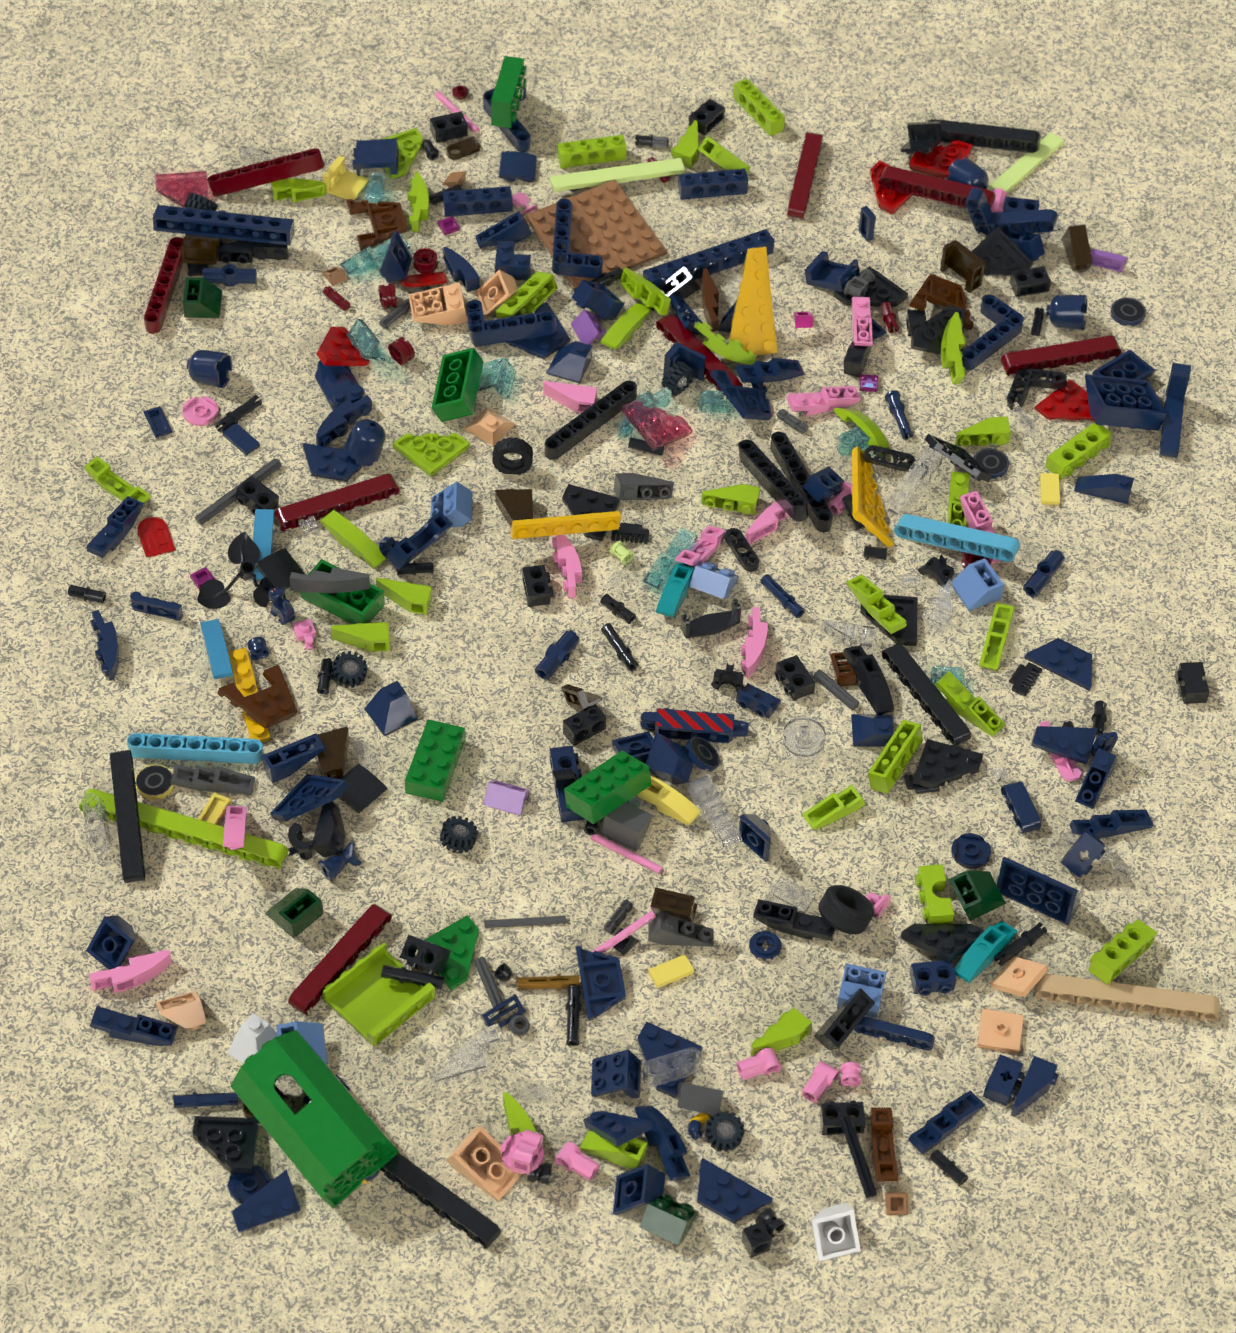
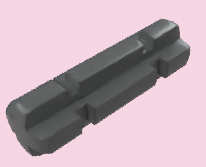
M785 409L778 411L777 417L780 420H784L786 424L794 429L797 428V431L801 434L807 432L809 428L807 424L802 423L801 420L791 413L789 414Z
M627 899L622 901L621 907L616 909L610 920L604 925L606 932L610 934L615 932L616 926H619L627 916L626 913L631 911L632 902Z

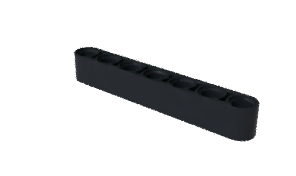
M939 119L928 121H940L942 142L945 143L958 140L972 144L975 147L1034 153L1038 151L1041 134L1035 130Z
M630 380L621 383L545 440V457L549 460L560 458L635 402L637 398V384Z
M783 432L773 433L770 450L786 478L807 500L810 520L817 531L823 533L830 531L833 515L825 500L817 502L803 488L811 477L787 435Z
M752 440L740 441L738 443L741 463L794 521L801 522L808 518L807 500Z
M898 643L882 650L883 660L886 659L889 663L887 665L894 673H897L898 679L910 690L909 693L915 700L917 699L920 702L921 708L931 716L930 719L936 727L942 730L941 733L947 741L950 740L953 744L952 746H956L969 740L971 733L967 725L905 647Z
M130 749L111 752L110 764L123 880L125 884L146 880L132 753Z
M400 1153L380 1168L385 1173L384 1176L393 1182L399 1183L400 1187L410 1195L414 1194L417 1196V1200L427 1207L428 1205L432 1207L436 1214L443 1219L447 1218L451 1221V1225L459 1231L463 1230L466 1232V1236L476 1243H481L484 1249H488L502 1233L498 1225Z

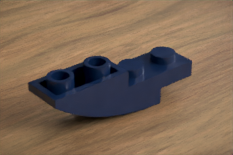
M368 395L354 403L348 399L335 408L319 427L316 434V444L327 446L335 438L343 437L348 431V424H353L358 418L367 416L372 411V399Z
M127 496L109 515L104 528L86 546L87 551L101 558L110 550L114 551L131 530L144 503Z
M96 610L92 612L93 620H90L92 630H97L98 632L96 634L98 650H95V655L98 662L102 661L103 663L101 668L104 676L108 675L111 681L116 676L119 664L116 631L113 622L104 623L100 611Z
M96 1006L90 1023L91 1028L110 1033V1038L153 1046H172L178 1029L176 1025L138 1014L136 1018L100 1006Z
M652 1105L636 1106L634 1109L637 1117L652 1122L653 1129L644 1134L649 1146L657 1147L670 1181L684 1180L690 1177L683 1158L688 1151L671 1122Z

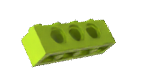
M748 78L734 83L733 99L770 136L784 131L785 116Z
M623 135L557 143V159L560 168L626 160L627 146Z
M537 271L495 311L497 318L532 314L558 289L554 275Z
M1093 422L1047 456L1045 468L1053 474H1059L1060 479H1063L1065 476H1071L1077 467H1083L1088 459L1095 458L1100 450H1105L1110 446L1112 432L1104 426Z
M902 720L868 772L871 789L889 794L923 742L921 724Z
M1139 919L1132 924L1128 923L1121 934L1118 932L1113 937L1112 942H1106L1099 953L1095 952L1089 960L1091 965L1088 971L1107 985L1110 984L1152 946L1158 932Z

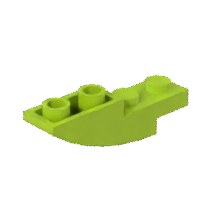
M415 172L414 179L410 181L411 191L408 190L407 200L410 201L411 212L413 213V215L409 216V225L412 226V232H419L421 220L428 221L429 196L422 176L419 172Z
M955 312L949 320L941 343L942 369L949 368L952 384H959L966 374L965 368L962 365V352L960 351L965 345L966 338L962 332V320L958 312Z
M698 321L694 325V328L706 337L702 344L720 356L747 365H753L756 362L757 356L750 350L748 352L743 350L742 347L744 345L737 339L734 341L728 339L724 343L726 339L719 333L713 334L710 331L712 327L706 322L701 323Z
M951 471L947 523L966 527L967 521L960 497L968 494L970 473Z
M950 671L935 684L947 697L946 700L957 714L988 735L995 736L1006 724L980 696L975 698Z

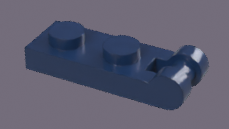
M138 591L130 595L132 609L135 611L181 621L183 617L181 604L142 596Z

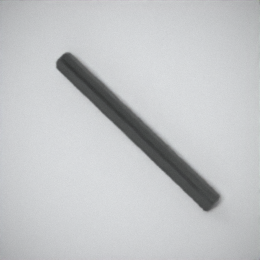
M273 459L252 474V476L261 482L278 470L282 464L279 459ZM242 483L195 517L197 523L200 525L205 524L236 501V489Z

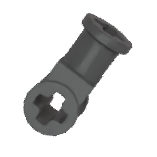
M863 269L859 277L854 276L852 280L847 282L844 294L864 297L868 291V284L875 279L873 272L869 269Z

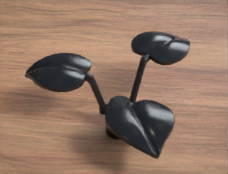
M244 531L231 542L227 552L230 562L233 564L241 563L238 574L226 588H224L223 583L219 580L211 579L204 582L197 598L198 603L209 609H218L226 606L231 600L229 593L226 591L239 578L243 580L253 579L254 586L257 587L253 592V598L259 606L267 607L268 602L271 601L268 598L269 590L272 588L265 578L261 579L258 584L254 574V563L258 560L259 549Z

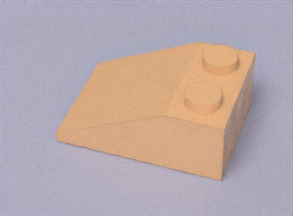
M481 1125L472 1129L445 1159L458 1173L497 1201L506 1194L522 1175L506 1168L501 1157L502 1146Z

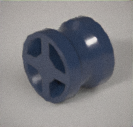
M254 637L247 643L252 660L264 659L269 655L266 640L263 637Z

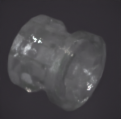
M310 516L307 520L301 519L298 521L304 538L309 537V534L319 533V527L314 516Z

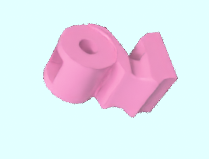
M528 1129L525 1130L521 1141L518 1143V1148H515L511 1157V1169L530 1175L533 1166V1156H538L543 1141L542 1134Z

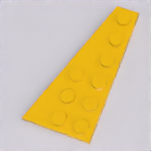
M767 248L747 249L743 268L744 272L740 282V290L729 339L733 341L737 339L744 345L742 347L743 350L746 352L750 350L756 356L777 353Z
M857 446L852 449V515L856 521H860L869 533L872 532L887 547H892L895 544L894 540L888 535L891 530L884 520L887 516L881 496L876 493L878 488L877 482L871 476L874 474L872 465L864 460L863 451Z

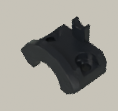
M942 554L939 559L931 557L918 569L920 574H929L934 577L937 584L941 587H945L946 583L955 574L954 569L947 565L948 558H944Z
M727 663L726 670L717 669L714 671L711 686L719 690L721 685L730 684L738 692V690L744 689V675L742 672L734 671V663L733 665Z
M293 823L288 831L289 843L292 845L291 848H288L290 852L288 856L298 853L303 860L312 858L310 842L300 841L303 839L301 825Z

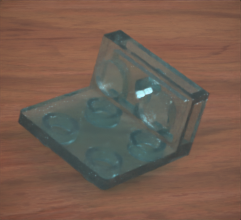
M357 319L347 334L351 344L358 349L364 359L388 362L390 357L380 346V341L362 319Z
M506 357L483 363L478 391L495 387L496 391L503 398L510 397L516 370Z

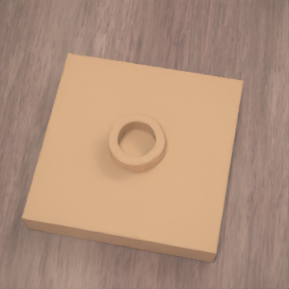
M1014 956L994 978L991 985L997 990L1026 997L1048 969L1044 964Z
M982 1009L977 1047L1019 1054L1024 1015Z

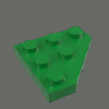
M468 915L424 939L451 950L443 974L436 972L438 976L444 977V984L450 991L468 980L479 929Z

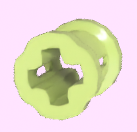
M617 541L610 549V554L620 559L623 565L630 562L634 557V552L624 547L621 541Z

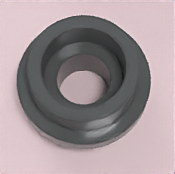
M522 1015L514 1016L509 1022V1029L516 1036L525 1035L530 1028L528 1019ZM519 1023L523 1028L518 1029L515 1025Z

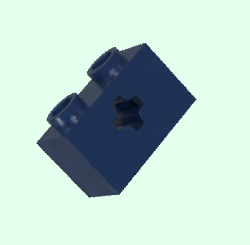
M1086 829L1061 859V864L1079 878L1083 874L1086 876L1093 868L1091 863L1095 859L1099 860L1105 853V844ZM1086 850H1087V851H1088V858H1087V857H1084L1083 859L1080 858V857H1081V853H1080V852H1081V851H1082V852H1086Z
M1000 1054L985 1086L983 1097L1007 1106L1009 1100L1013 1101L1018 1090L1015 1089L1016 1084L1021 1085L1025 1073L1022 1072L1024 1063Z

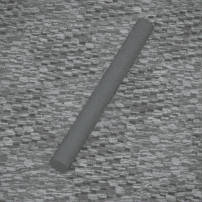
M566 916L484 920L485 928L566 924Z

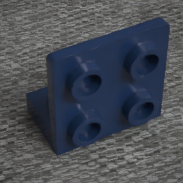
M675 342L664 355L663 377L666 376L665 372L669 371V367L672 368L674 363L682 361L694 371V378L703 382L705 379L706 356Z
M629 1049L592 1060V1096L597 1097L623 1090L631 1098H640L641 1060Z

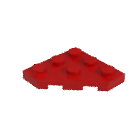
M956 140L944 147L939 145L927 154L916 152L909 163V168L944 179L948 178L950 173L948 169L951 164L958 158L961 160L964 157L968 158L973 145Z
M879 160L870 169V177L878 208L893 215L912 195L885 189L879 185L878 180L883 169L886 166H890Z
M342 326L330 327L316 353L324 366H366L370 362L356 340Z
M1071 379L1067 381L1068 383L1065 388L1054 391L1038 403L1034 409L1050 420L1057 418L1094 421L1089 411L1087 391Z

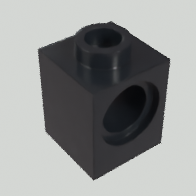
M907 310L906 326L908 336H911L913 330L926 322L925 310Z
M763 1222L742 1230L741 1241L750 1258L770 1251L772 1239Z

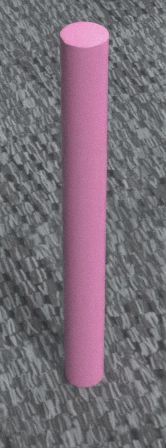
M440 91L435 92V97L453 113L460 112ZM463 114L468 127L474 133L479 131V127Z
M597 833L591 836V840L658 874L663 870L662 866Z
M651 910L600 945L595 951L605 953L656 918V915Z

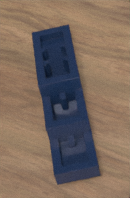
M772 358L769 362L756 361L753 365L739 364L735 368L742 383L776 382L805 375L799 361L792 359Z
M1147 809L1113 810L1110 815H1092L1090 820H1072L1069 826L1077 841L1086 829L1098 839L1149 829L1153 827V823Z
M970 1090L945 1105L939 1114L927 1120L924 1127L912 1133L908 1141L924 1154L941 1143L985 1106V1103Z

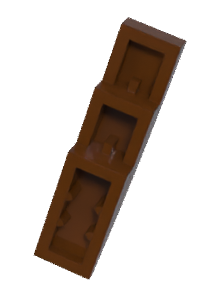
M703 269L702 306L707 324L712 327L710 331L715 332L718 331L719 291L708 270Z

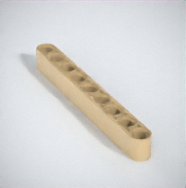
M1045 974L1036 984L1035 997L1037 999L1047 998L1049 1001L1057 1002L1062 1000L1079 1005L1085 1003L1088 1006L1094 1007L1107 1006L1109 1009L1117 1010L1129 1009V1011L1139 1013L1145 1011L1162 1016L1168 1014L1171 1017H1190L1192 1020L1200 1021L1212 1020V1022H1216L1219 1020V998L1212 995L1114 982L1107 985L1099 980Z

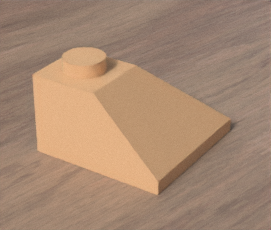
M498 270L476 291L486 317L490 316L518 290L514 277L501 270Z
M486 407L464 430L494 446L515 423Z
M196 991L155 1002L162 1016L186 1029L196 1030L201 1028L202 1024L207 1023L201 999Z

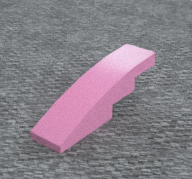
M775 501L754 521L746 532L748 543L751 544L777 530L778 522L787 518L788 514Z

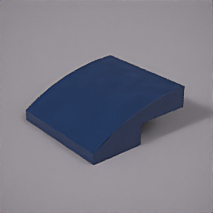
M517 151L501 152L498 178L515 182L517 178L533 183L535 180L537 156Z

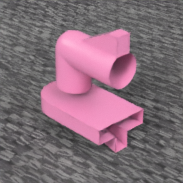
M873 892L868 893L866 896L871 904L872 902L875 903L873 909L874 915L877 914L876 919L877 917L880 918L884 909L889 905L891 897L887 894L881 897Z

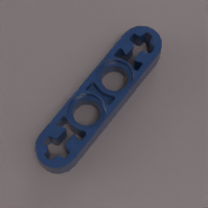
M865 1016L854 1029L857 1033L879 1038V1036L884 1037L888 1041L907 1043L906 1045L927 1051L933 1049L935 1037L928 1032Z

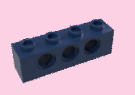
M746 169L679 174L678 191L680 200L747 194L748 177Z
M511 186L443 191L444 216L513 212Z
M573 746L549 748V760L552 771L572 769L575 781L582 777L581 769H577V765H579L578 753H574ZM566 787L555 789L561 822L585 820L566 807L564 792Z

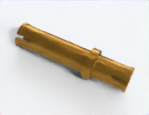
M557 974V976L517 977L518 990L554 988L561 990V988H568L573 985L580 987L579 975L561 976V974Z

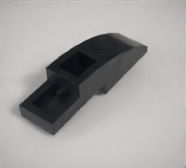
M239 240L220 246L217 251V259L224 263L239 262L242 264L252 263L253 258L260 260H288V245Z
M861 645L845 648L842 654L860 679L859 688L876 714L893 712L894 705L888 684L873 654L867 655Z
M758 899L753 918L777 931L808 940H813L814 937L833 941L836 931L822 917L798 912V907Z

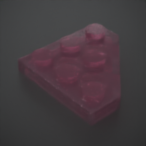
M206 171L155 175L156 191L185 208L184 204L189 193H196L209 199Z
M637 400L624 405L621 409L653 451L687 437L693 432L683 417L675 415V417L666 414V411L656 407L648 408Z

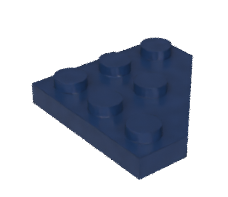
M306 774L271 811L270 815L275 820L288 821L336 800L343 795V792L349 785L346 780Z
M646 1022L637 1037V1042L643 1053L657 1091L676 1098L678 1083L685 1082L703 1046Z

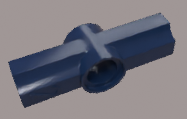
M226 264L222 268H203V278L211 283H223L227 287H233L237 283L256 284L257 270L240 269L233 264Z
M1051 550L1046 558L1038 563L1036 571L1023 586L1026 595L1037 597L1046 584L1051 582L1053 575L1065 561L1062 552Z
M572 630L566 631L556 644L552 643L548 647L545 657L535 668V673L540 678L549 680L559 666L563 667L562 664L565 660L568 661L570 653L580 642V637L577 636L576 632Z

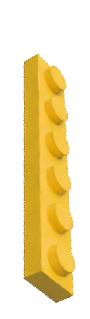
M620 511L514 520L512 521L510 535L512 539L619 530L621 514Z
M247 648L228 651L237 689L244 697L258 692ZM242 709L249 738L257 739L261 743L270 741L268 728L265 729L246 715V711Z

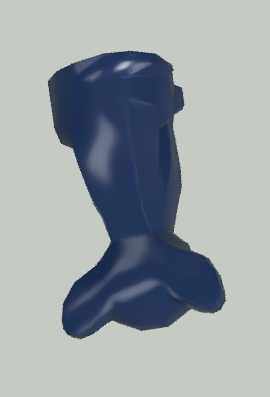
M349 843L340 855H334L325 861H318L322 869L321 872L328 880L335 878L347 863L353 866L362 864L357 859V853L354 850L355 843Z

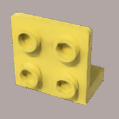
M339 155L322 176L323 182H325L326 193L345 200L353 199L354 202L369 183V178L357 176V174L347 171L345 157Z

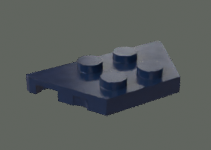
M303 443V450L311 476L347 482L353 477L354 473L362 468V465L355 463L356 460L346 457L344 449Z
M1060 638L1026 653L1024 659L1090 691L1092 686V654Z
M576 946L575 951L588 1021H591L626 999L621 965L618 957L606 956L595 950L590 952L582 949L581 946Z
M701 1159L697 1203L734 1224L742 1220L743 1217L751 1215L763 1206L770 1205L773 1202V1198L706 1159Z

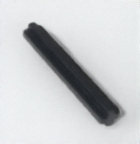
M850 1115L844 1116L840 1119V1123L865 1197L873 1198L877 1195V1191L852 1117Z

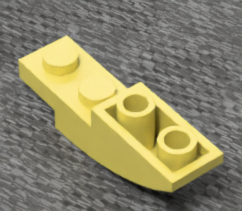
M650 775L651 786L637 794L636 797L656 805L658 812L689 826L701 813L700 809L677 790Z

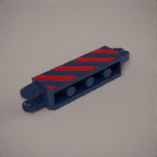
M657 708V712H643L640 727L643 730L655 731V733H659L666 738L690 740L692 737L697 736L708 742L730 743L733 737L748 736L749 727L748 722L734 720L733 714L673 710L669 708Z

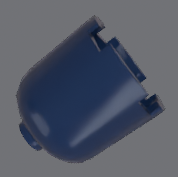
M964 157L962 160L956 159L949 167L948 171L950 173L948 178H945L946 180L987 189L989 182L988 174L967 157Z
M1061 294L1052 299L1051 305H1047L1046 316H1050V322L1055 327L1085 330L1086 321H1084V313H1087V295Z
M198 350L187 361L189 376L194 382L224 388L230 380L227 376L228 372L232 371V358L224 352Z
M363 419L357 422L352 428L344 446L346 457L356 460L355 463L358 465H373V462L378 461L386 439L385 430L374 420Z

